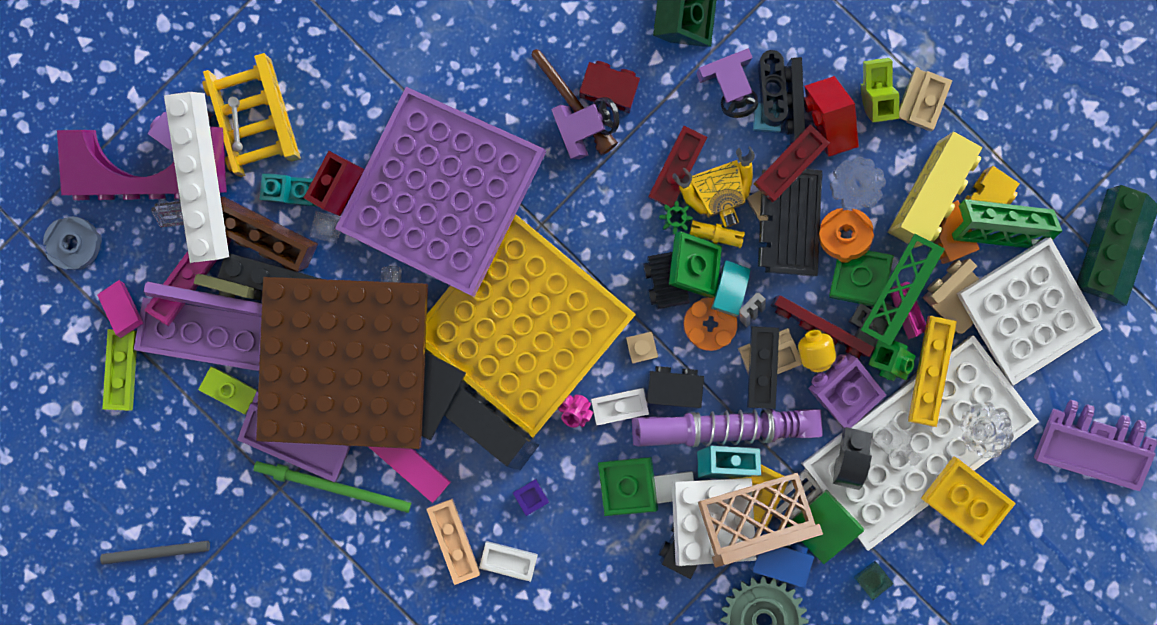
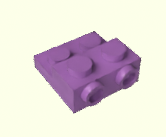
M849 353L836 356L832 367L826 373L821 372L815 375L812 379L813 385L808 388L843 429L854 426L886 396L860 361Z

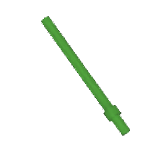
M256 461L254 465L255 472L273 476L274 480L282 482L288 480L409 513L411 508V502L289 470V467L278 464L274 466L260 461Z

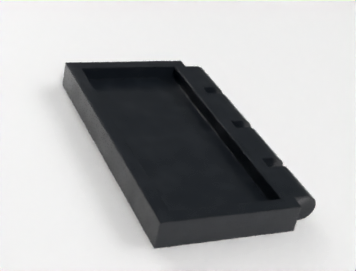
M805 169L773 203L764 194H761L760 216L768 217V221H760L759 243L767 244L766 247H759L758 267H765V273L818 276L822 170Z

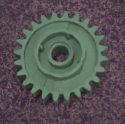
M764 575L761 582H757L754 576L751 577V585L741 581L742 590L734 587L732 591L735 597H726L730 606L722 607V610L728 615L721 617V621L728 625H759L757 616L761 613L771 616V625H803L809 623L807 618L801 616L807 612V608L798 606L803 600L802 597H793L796 589L793 588L787 591L786 582L779 586L774 578L768 583Z

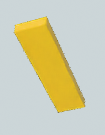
M934 316L927 317L908 422L937 427L957 321Z

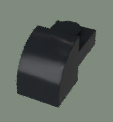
M848 427L843 429L840 453L835 463L833 484L856 490L862 488L872 459V455H869L872 433Z

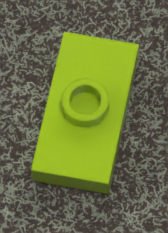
M210 366L198 389L245 415L258 391L256 388L214 366Z

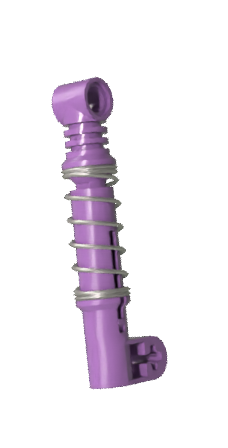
M764 408L761 411L760 417L754 409L752 413H743L739 410L738 414H729L726 410L724 415H714L712 411L710 416H700L699 412L686 413L683 417L663 418L651 416L632 418L633 445L686 444L689 447H697L699 443H703L707 447L712 442H717V444L722 446L726 441L737 445L740 441H745L748 444L753 443L754 440H759L761 443H771L779 438H814L823 436L821 409L776 412L773 409Z

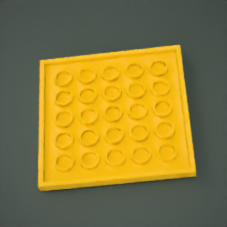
M515 214L475 297L449 286L427 313L425 348L434 356L466 372L463 379L496 408L509 416L514 423L528 431L533 438L633 319L636 313Z

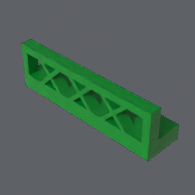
M964 199L958 205L964 221L952 233L955 241L1030 248L1045 238H1051L1053 241L1062 232L1054 209Z
M914 233L861 331L891 346L945 248ZM917 241L930 247L925 259L914 262L911 251ZM908 256H909V257H910V260H911V263H910V264H907V265H904V263L906 262V260H907V258H908ZM921 264L917 271L916 265ZM912 266L915 277L911 284L901 286L898 278L901 269ZM896 280V283H897V286H898V287H897V288H894V289H890V288L892 287L894 281ZM908 288L906 293L903 295L902 289ZM899 291L902 300L898 307L887 310L884 301L885 297L889 293ZM883 305L884 312L877 313L880 306ZM894 312L892 318L890 319L889 313ZM886 315L888 325L882 335L869 328L874 318Z

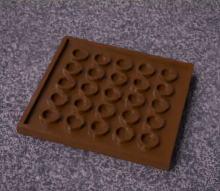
M263 277L256 441L420 449L422 439L428 284Z

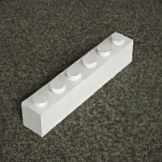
M186 92L164 95L190 263L229 257L205 93Z

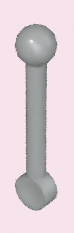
M230 97L228 104L232 108L234 132L232 149L235 152H240L243 149L239 139L237 107H239L240 101L236 97Z

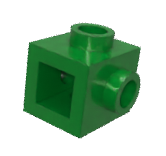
M878 340L868 365L879 370V376L885 379L895 381L897 377L907 380L909 373L913 370L916 355L907 351L908 346L903 343L893 341L891 346Z

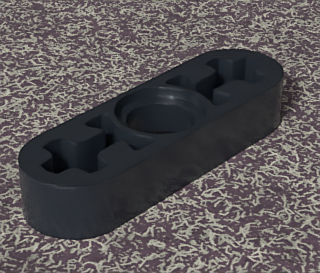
M768 50L762 54L758 64L762 119L767 125L777 127L784 123L788 114L785 66L781 53L775 50ZM769 59L775 64L772 75H769L770 65L767 64ZM768 83H776L780 87V92L771 94L766 90V85ZM776 101V111L780 113L778 118H775L773 113H770L773 102Z

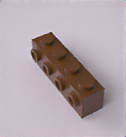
M220 197L227 237L235 240V243L240 246L257 251L264 258L281 263L288 270L298 272L309 266L318 243L226 197Z

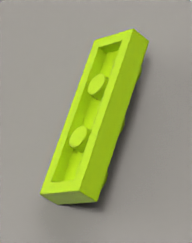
M113 329L107 330L102 407L104 410H133L137 351L134 350L137 334L135 330H132L122 338L118 337Z

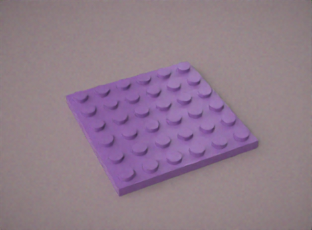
M406 87L335 229L475 297L546 154V150Z

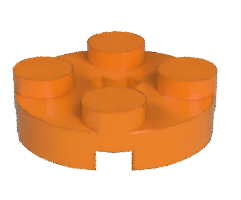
M840 208L828 213L822 220L819 231V240L823 250L831 257L844 263L863 256L870 249L874 237L873 224L870 218L862 211L853 208L852 211ZM844 230L847 232L851 230V238H842L840 231Z
M709 297L695 302L687 310L684 316L683 327L686 336L697 348L713 351L731 342L737 331V317L711 309L714 298ZM709 316L713 317V320L718 323L717 327L712 329V332H709L708 328L703 326V321H707Z

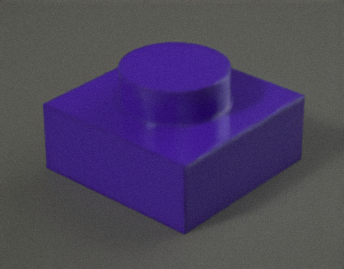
M537 479L532 480L513 492L526 516L550 502Z

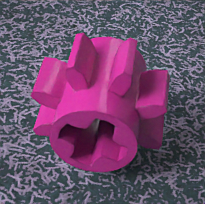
M568 395L558 408L560 412H563L561 416L562 421L567 426L573 428L579 425L583 428L586 422L590 421L594 413L588 410L591 403L582 395H574L573 397Z

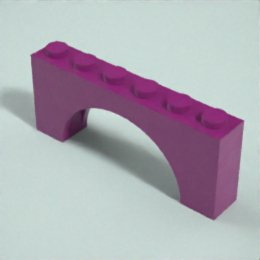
M210 127L219 192H227L223 127ZM57 130L61 195H72L73 200H90V195H98V200H115V195L123 194V200L140 199V194H149V199H166V194H174V199H180L174 162L163 171L152 176L140 177L131 175L117 168L104 155L98 143L96 130Z

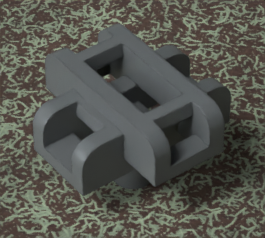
M885 303L887 310L894 309V307ZM858 304L849 322L859 328L855 337L875 347L878 339L861 331L873 306L868 308L863 304ZM894 312L889 313L890 319L892 318ZM886 315L874 318L869 326L870 329L882 335L888 325Z

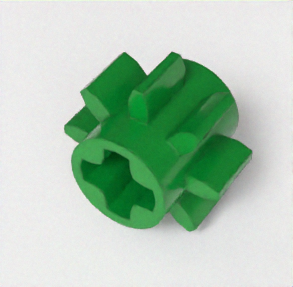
M678 201L675 202L672 208L664 205V210L667 214L659 216V219L665 220L666 223L662 229L666 230L668 227L673 229V235L677 233L679 228L686 232L688 228L684 224L685 221L689 222L693 219V217L686 214L689 206L681 208ZM671 212L674 215L677 213L681 214L680 224L677 221L674 223L670 222Z

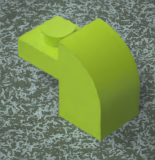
M882 58L863 61V83L860 86L866 115L872 122L899 119V92L893 87V60Z

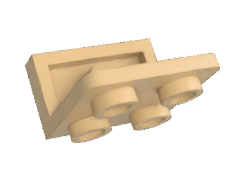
M958 259L953 262L946 270L948 273L942 279L938 278L927 288L929 292L922 297L941 318L957 321L955 332L958 334L964 333L974 324L957 295L958 292L979 280L972 272L977 265L971 259L962 261Z

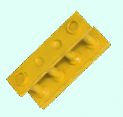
M265 53L254 56L257 65H254L253 69L217 79L209 70L203 71L205 80L202 81L204 91L207 96L211 97L219 127H223L224 144L228 156H225L226 165L230 172L233 171L239 177L246 176L243 165L278 154L284 156L290 162L301 159L272 61ZM258 79V81H262L264 90H261V94L239 100L240 105L237 107V112L265 104L266 106L269 105L272 115L268 116L269 119L239 127V139L272 129L277 131L279 140L274 145L239 155V152H235L232 149L234 132L228 115L232 114V108L229 104L224 105L220 90Z

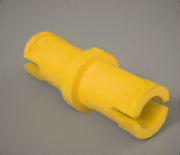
M695 220L692 221L689 235L712 241L715 244L722 243L740 249L745 235L743 231L724 228L722 224L712 225Z

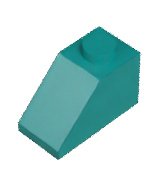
M709 446L697 451L698 478L730 479L761 476L759 448Z

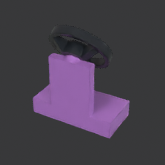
M749 48L702 66L696 73L700 83L715 77L717 78L723 93L721 109L725 115L732 118L746 117L752 114L758 107L757 94L751 90L742 66L749 64L753 58ZM725 101L727 103L731 102L728 110L724 107ZM747 104H753V106L746 111L733 112L736 108L739 109L745 107Z
M608 97L598 98L594 101L593 105L573 114L569 106L559 105L551 109L571 159H582L588 156L583 139L598 132L603 135H610L615 133L619 127L618 109L615 103ZM606 103L612 110L614 122H612L610 113L606 109ZM604 125L612 129L610 131H606Z

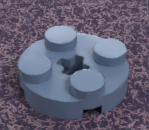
M74 216L54 221L47 228L43 238V245H46V255L50 262L57 267L68 270H82L90 265L97 257L102 242L101 235L90 222ZM76 237V248L69 250L67 239H74Z

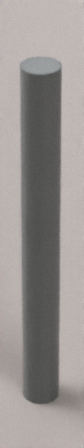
M207 540L101 554L100 561L104 565L206 552L210 550V543Z

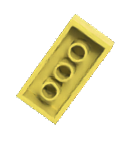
M952 132L939 140L887 233L909 244L914 233L934 242L942 230L939 227L943 218L949 217L955 207V204L952 203L957 194L960 195L967 186L968 180L965 178L969 171H974L981 160V157L978 155L983 147L956 132ZM917 241L914 245V248L922 246L924 244Z

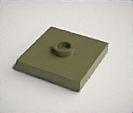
M198 273L194 280V284L219 290L218 295L235 298L238 295L255 300H261L262 290Z

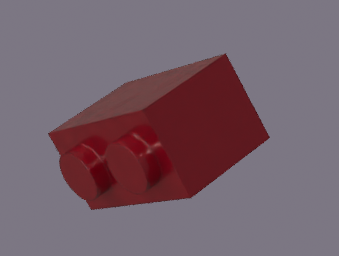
M602 61L589 62L579 92V98L594 102L598 98L608 97L615 103L618 110L630 113L640 78L636 77V73L627 69H621V71L611 69V65Z
M328 151L304 199L323 210L341 216L365 169Z

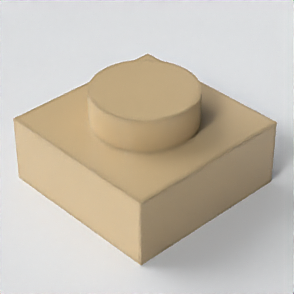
M652 332L626 337L632 363L658 358Z

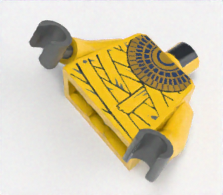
M748 147L749 153L746 156H742L740 148L736 150L740 163L735 160L693 176L686 168H683L685 176L682 179H679L674 173L673 179L680 185L679 188L686 204L699 214H705L708 218L719 214L724 228L739 223L734 208L742 206L745 203V199L750 195L753 181L752 161L755 158L752 148Z

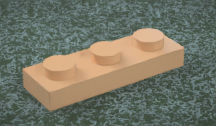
M453 498L428 507L427 512L454 585L480 576L479 568Z

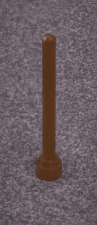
M539 49L533 50L532 58L572 110L578 112L584 109L583 105ZM598 132L592 135L595 138V148L601 156L610 152L618 144L612 134L603 135Z

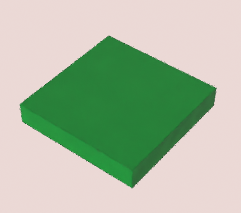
M681 231L675 233L669 285L705 297L714 298L718 288L722 246Z
M868 250L863 256L846 263L837 259L829 298L874 307L889 280L894 255Z
M652 457L598 462L604 516L658 511Z
M826 489L809 503L815 525L820 524L823 535L803 540L802 542L825 564L862 534L864 528ZM802 511L791 519L798 524L806 522Z

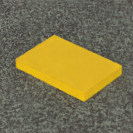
M953 456L921 497L923 501L982 546L1016 504L955 456Z

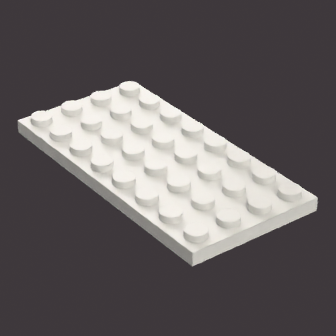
M969 336L951 350L937 427L908 422L916 377L851 427L852 429L872 433L869 455H872L871 464L865 483L860 490L833 484L835 463L840 453L842 433L801 463L821 490L827 489L864 528V532L857 538L866 550L872 549L928 506L921 497L953 456L975 471L1039 422L975 336Z

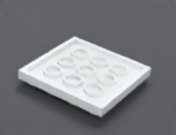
M1051 238L1043 239L957 293L1001 372L1013 386L1102 330L1101 325Z

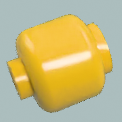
M812 330L807 332L805 337L798 343L801 363L812 372L826 371L836 360L833 339L828 334L821 333L819 330Z

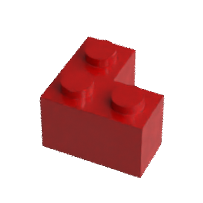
M833 76L805 85L806 97H804V108L807 113L810 112L812 114L817 131L830 142L824 149L828 157L859 147L855 103L837 78Z

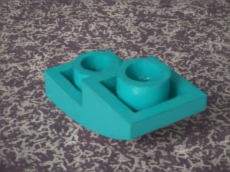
M262 173L259 200L316 206L304 199L313 179Z
M725 260L711 309L734 317L739 316V310L741 309L749 280L750 268Z

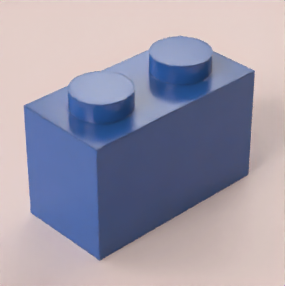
M794 543L791 547L784 546L756 555V561H751L749 568L752 572L805 588L814 556L807 552L808 547Z

